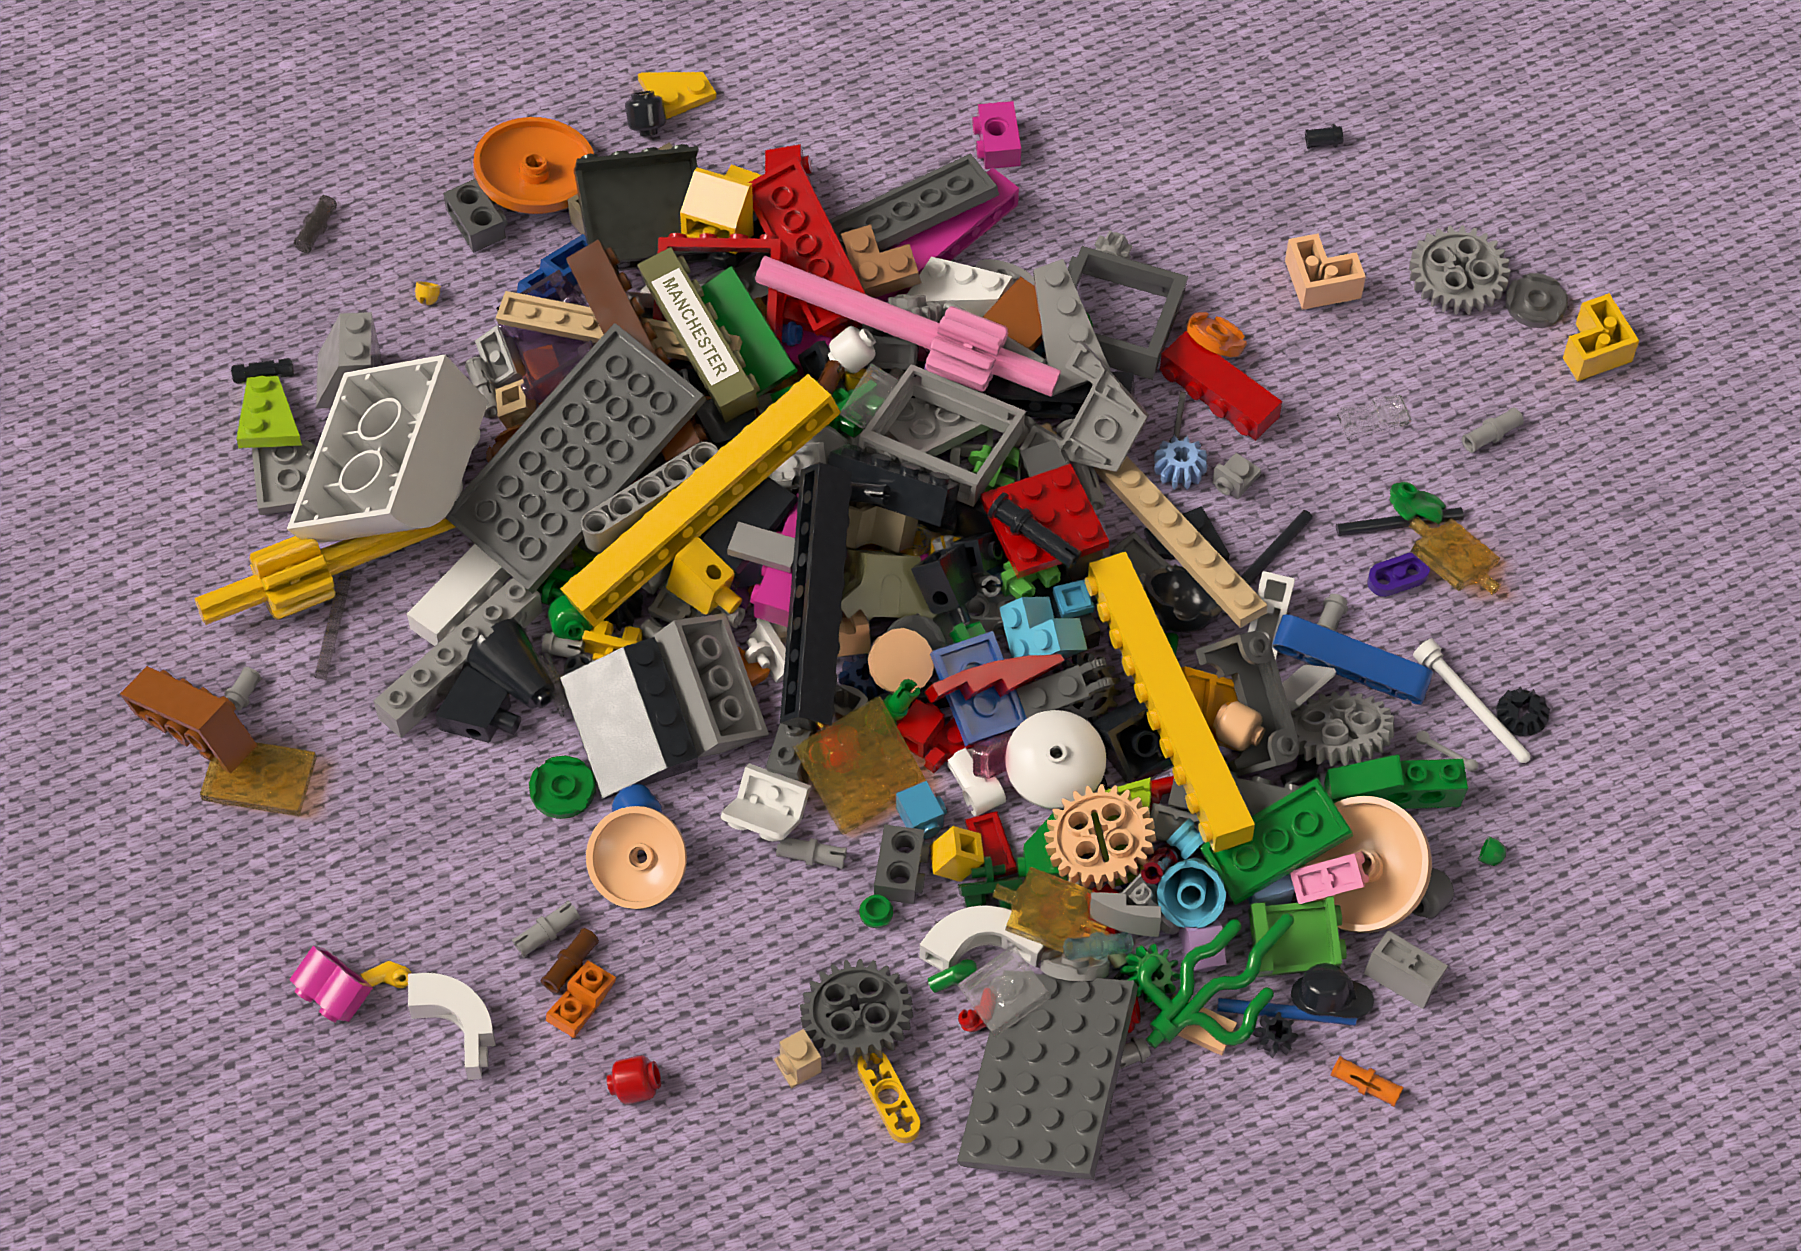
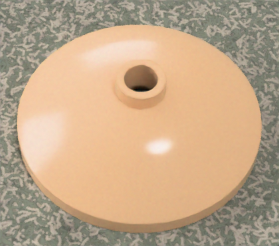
M632 806L610 813L595 827L587 844L586 865L593 885L607 900L621 907L641 909L661 903L677 889L685 873L687 851L681 832L666 815L652 808ZM640 850L645 851L647 854V860L644 863H641L637 858Z

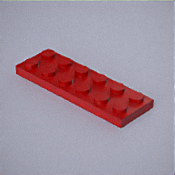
M797 156L748 182L752 183L753 209L765 234L779 236V239H782L788 246V265L867 295ZM798 299L816 336L850 319Z

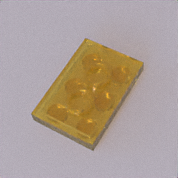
M256 742L257 747L231 774L222 769L216 757L210 761L200 792L202 801L300 817L317 757L313 751Z

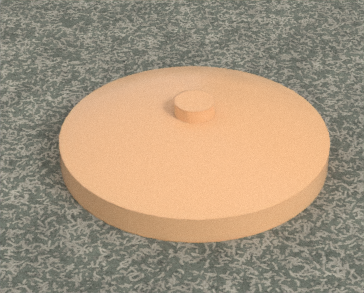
M1357 796L1338 801L1334 805L1352 830L1353 837L1300 868L1362 851L1365 859L1364 863H1362L1364 874H1368L1369 881L1364 883L1365 887L1332 895L1334 897V904L1340 905L1342 912V925L1338 926V928L1353 933H1373L1388 929L1408 917L1419 905L1427 891L1432 871V856L1428 839L1419 823L1407 811L1388 800L1372 796ZM1326 897L1313 901H1322L1325 900Z

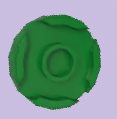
M566 755L551 757L532 772L529 781L530 799L536 809L548 817L556 819L572 818L584 812L592 803L596 793L594 774L578 758Z

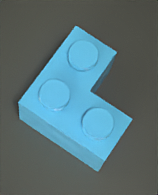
M1021 597L999 607L1011 658L1029 655L1061 654L1066 659L1073 654L1087 650L1080 618H1054L1049 597Z

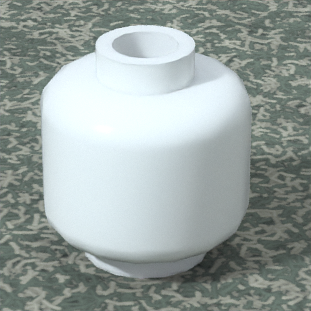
M849 326L830 342L828 357L830 360L839 361L841 363L840 367L843 366L845 372L855 374L874 359L876 353L873 345L876 341L867 329L859 330L856 327Z

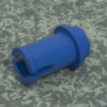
M794 321L783 324L782 343H787L791 347L795 346V344H800L803 338L802 326L797 325Z

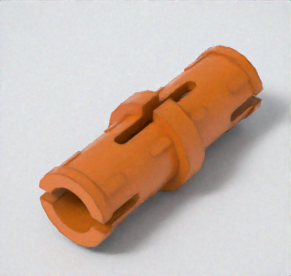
M1339 1056L1330 1075L1358 1088V1093L1362 1095L1368 1093L1391 1104L1393 1107H1395L1404 1088L1375 1074L1376 1070L1372 1068L1366 1070L1344 1059L1342 1056Z

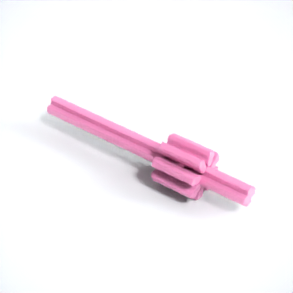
M767 256L763 257L756 273L755 280L759 284L929 349L930 353L926 360L927 371L977 391L984 392L993 375H996L1051 397L1059 380L1061 370L1003 348L1008 336V328L1006 326L957 307L950 306L940 323H937Z

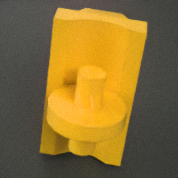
M603 620L595 628L592 627L591 631H584L582 641L585 642L584 652L593 654L592 659L595 661L624 646L642 641V630L628 626L625 627L622 638L612 636L613 624Z

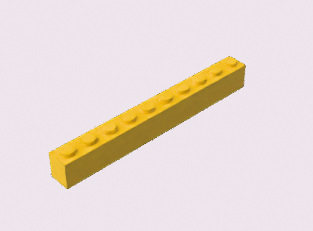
M809 374L795 383L788 392L771 404L751 424L744 427L735 438L721 447L713 457L697 468L690 477L676 489H673L652 510L646 512L637 523L622 533L615 542L598 554L577 575L571 577L560 588L571 604L595 628L672 561L676 554L696 536L699 537L834 420L841 411L832 395Z
M1122 552L1089 563L1088 577H1085L1087 591L1090 596L1095 595L1098 601L1097 610L1103 623L1107 622L1111 629L1109 635L1112 645L1115 649L1119 648L1123 655L1122 665L1127 676L1132 675L1136 683L1134 684V690L1140 703L1144 702L1148 709L1147 719L1153 731L1157 730L1161 737L1159 742L1165 758L1170 757L1174 765L1172 767L1174 779L1178 786L1183 785L1187 793L1185 795L1186 804L1190 813H1196L1200 821L1198 827L1203 841L1210 843L1214 853L1252 841L1255 826L1253 819L1127 553Z

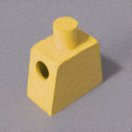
M698 536L676 554L666 589L703 614H710L718 605L729 614H732L743 600L730 589L735 575L734 571Z

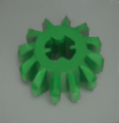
M1151 944L1148 950L1140 945L1135 949L1136 955L1130 953L1125 957L1126 962L1130 966L1121 968V973L1130 976L1129 981H1135L1138 986L1136 996L1139 997L1143 993L1145 1003H1150L1152 1000L1139 987L1138 973L1143 963L1150 956H1157L1161 961L1159 968L1153 973L1154 978L1152 982L1165 995L1166 993L1172 994L1175 992L1176 987L1173 981L1179 980L1180 974L1172 971V968L1178 965V961L1172 960L1169 962L1166 959L1170 954L1169 949H1165L1158 954L1156 944Z

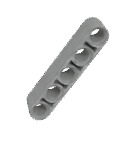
M700 442L588 511L581 520V527L587 547L595 552H603L622 533L637 523L646 512L652 510L673 489H676L690 477L697 468L718 452L717 447L709 442Z

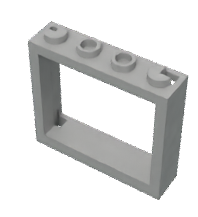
M911 364L861 433L859 447L862 448L861 452L871 455L874 453L885 454L891 457V461L899 464H916L921 467V471L930 474L932 472H940L949 475L950 480L960 483L957 500L974 507L981 493L984 492L1022 435L1026 411ZM912 396L1004 433L977 474L884 436Z

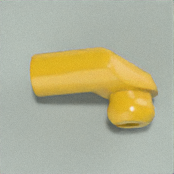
M387 961L361 973L360 976L372 987L383 982L396 988H405L408 986V974H412V972L403 965Z

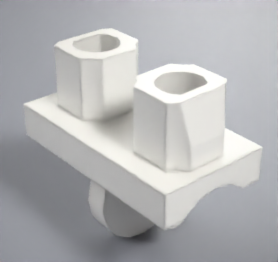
M757 618V628L749 636L747 641L749 649L744 657L748 664L759 662L763 669L769 668L772 678L776 683L783 681L786 648L783 643H786L787 628L775 623L770 624L769 621Z

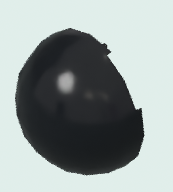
M1174 564V566L1167 565L1166 568L1153 570L1149 574L1146 573L1143 589L1162 627L1175 632L1190 633L1198 631L1214 622L1223 610L1184 567L1177 566V564Z

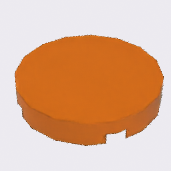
M1197 312L1191 316L1187 323V332L1199 345L1211 352L1226 357H1238L1242 354L1247 341L1243 340L1245 336L1233 323L1218 316L1215 319L1207 318L1209 315L1207 312Z

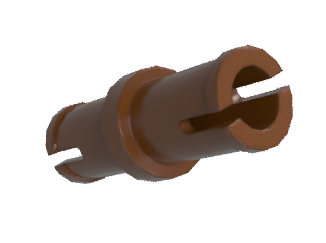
M582 928L567 949H562L557 954L558 960L540 980L542 985L550 992L557 994L569 977L583 966L582 961L594 946L599 943L598 937L589 929Z

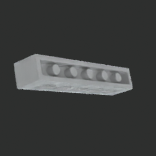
M514 577L510 579L373 701L378 719L397 736L402 738L445 700L466 665L470 666L467 662L468 652L481 634L485 638L494 632L491 626L505 619H515L525 628L543 612L540 593L535 591L532 594Z

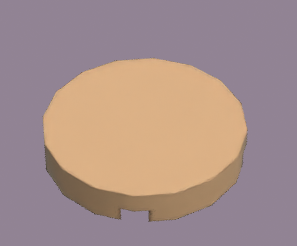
M906 628L892 629L879 636L873 643L874 645L868 656L869 672L875 683L882 689H886L893 694L904 679H910L917 683V686L911 691L913 693L916 688L924 687L931 678L934 668L930 656L932 649L927 640L916 631Z

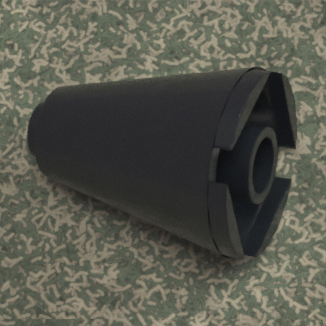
M505 619L491 626L494 632L485 638L481 634L476 639L467 655V662L471 668L501 686L511 696L531 709L543 708L551 702L555 686L521 624L515 619Z

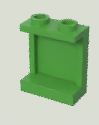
M1333 896L1326 897L1322 901H1311L1302 904L1291 903L1265 906L1264 902L1250 905L1248 915L1253 947L1283 914L1290 913L1294 917L1293 925L1263 957L1260 973L1257 977L1305 973L1310 967L1320 963H1330L1340 967L1342 960L1347 959L1345 939H1339L1338 926L1342 925L1341 907L1334 904Z

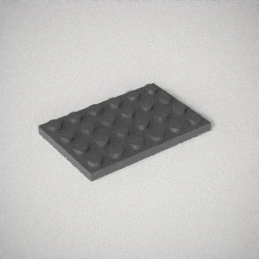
M1004 972L999 999L957 1159L960 1166L1094 1180L1138 991L1135 981L1096 978L1094 981H1068L1046 974Z

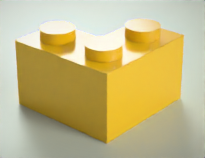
M1610 293L1583 302L1576 320V326L1580 333L1569 336L1563 355L1565 363L1577 382L1631 363L1639 343V339Z

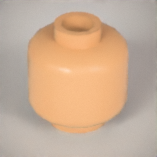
M1238 701L1231 703L1229 706L1224 704L1213 722L1217 739L1238 751L1246 750L1251 744L1257 746L1265 732V728L1261 727V714Z

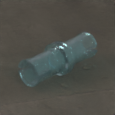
M1094 932L1089 937L1067 938L1063 949L1068 960L1088 957L1101 960L1105 959L1107 955L1131 953L1133 939L1131 935H1128V932L1107 935L1103 932Z

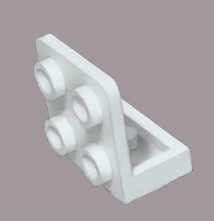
M749 763L745 767L737 798L722 811L720 818L727 821L728 825L738 830L749 829L759 833V836L765 840H784L802 820L811 785L769 772L766 769Z

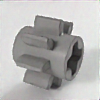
M1109 231L1106 238L1099 235L1094 244L1096 246L1095 250L1127 259L1131 257L1129 253L1133 246L1128 244L1125 235Z

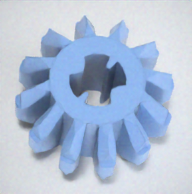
M1175 435L1171 439V443L1163 440L1162 444H1160V450H1157L1154 454L1155 475H1161L1160 480L1162 484L1172 481V487L1175 489L1178 483H1182L1186 490L1190 487L1191 482L1199 484L1202 475H1205L1208 466L1206 464V450H1200L1201 445L1199 441L1189 443L1188 435L1183 441H1179Z

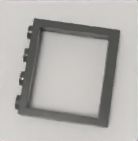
M1082 246L1078 256L1071 257L1068 266L1069 274L1076 289L1082 274L1167 298L1148 348L1095 333L1110 368L1134 373V375L1153 380L1161 359V353L1165 349L1183 301L1188 276Z

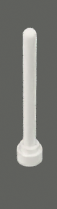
M1432 638L1422 643L1413 653V657L1421 665L1433 668L1521 763H1527L1530 760V753L1442 659V648Z

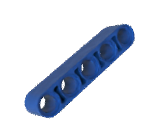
M1285 614L1282 616L1272 643V648L1282 654L1314 666L1334 668L1336 675L1402 700L1408 699L1417 705L1423 704L1434 673L1423 665L1293 615Z

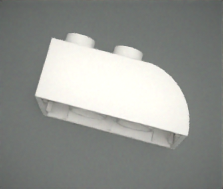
M446 355L345 372L287 530L302 540L315 539L318 543H327L427 528L439 523L450 512L454 502L462 492V478L472 449L480 439L481 433L479 428L489 401Z

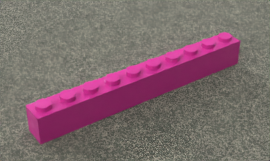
M991 168L986 173L997 185L998 196L911 236L899 245H893L889 250L910 244L919 275L931 256L951 261L1018 206L1019 187L996 169ZM912 286L876 297L875 299L888 302V297L908 294ZM803 330V338L800 344H795V346L791 347L787 343H781L798 370L792 376L798 381L806 376L798 359L799 354L817 341L825 340L829 348V344L834 337L816 336L815 333Z

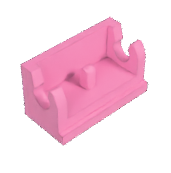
M1363 852L1306 866L1291 872L1290 875L1298 904L1365 887L1364 883L1369 881V876L1364 874L1362 863L1365 861Z

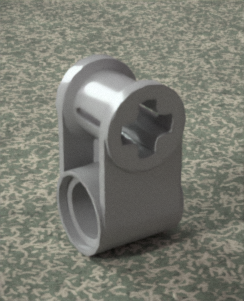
M1003 593L993 597L977 594L966 603V607L969 613H977L980 616L970 615L971 620L965 623L964 626L981 622L986 633L993 631L994 634L1006 635L999 607L1017 599L1012 594L1006 597Z

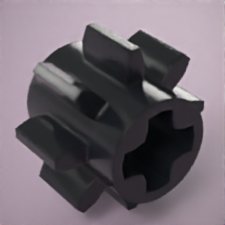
M1277 1012L1271 1020L1266 1015H1263L1259 1021L1262 1027L1255 1028L1252 1034L1255 1037H1259L1260 1044L1257 1050L1264 1049L1269 1051L1270 1058H1273L1279 1050L1287 1055L1292 1049L1289 1043L1295 1042L1298 1038V1034L1292 1033L1291 1026L1294 1020L1287 1021L1281 1018L1280 1012ZM1271 1030L1276 1031V1036L1279 1037L1280 1040L1275 1039V1034L1271 1032Z

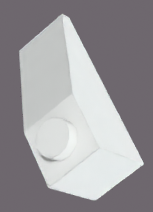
M1265 571L1262 572L1257 595L1267 604V613L1250 622L1248 632L1260 631L1269 638L1271 646L1282 616L1287 615L1295 578ZM1273 649V653H1274L1275 660H1276V656H1277V652H1278V651H1276L1275 649Z

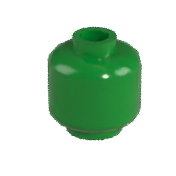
M565 595L555 599L550 605L548 617L552 632L556 637L581 641L584 631H591L593 626L571 604Z

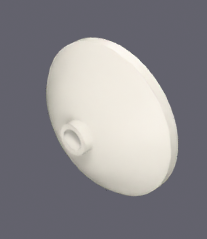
M1044 711L1027 718L1013 732L1006 749V771L1015 790L1030 803L1046 809H1064L1061 800L1064 798L1073 802V791H1077L1081 796L1086 795V786H1089L1093 793L1099 787L1106 768L1105 747L1099 733L1084 718L1067 711ZM1053 749H1059L1063 755L1055 759L1050 755V752Z

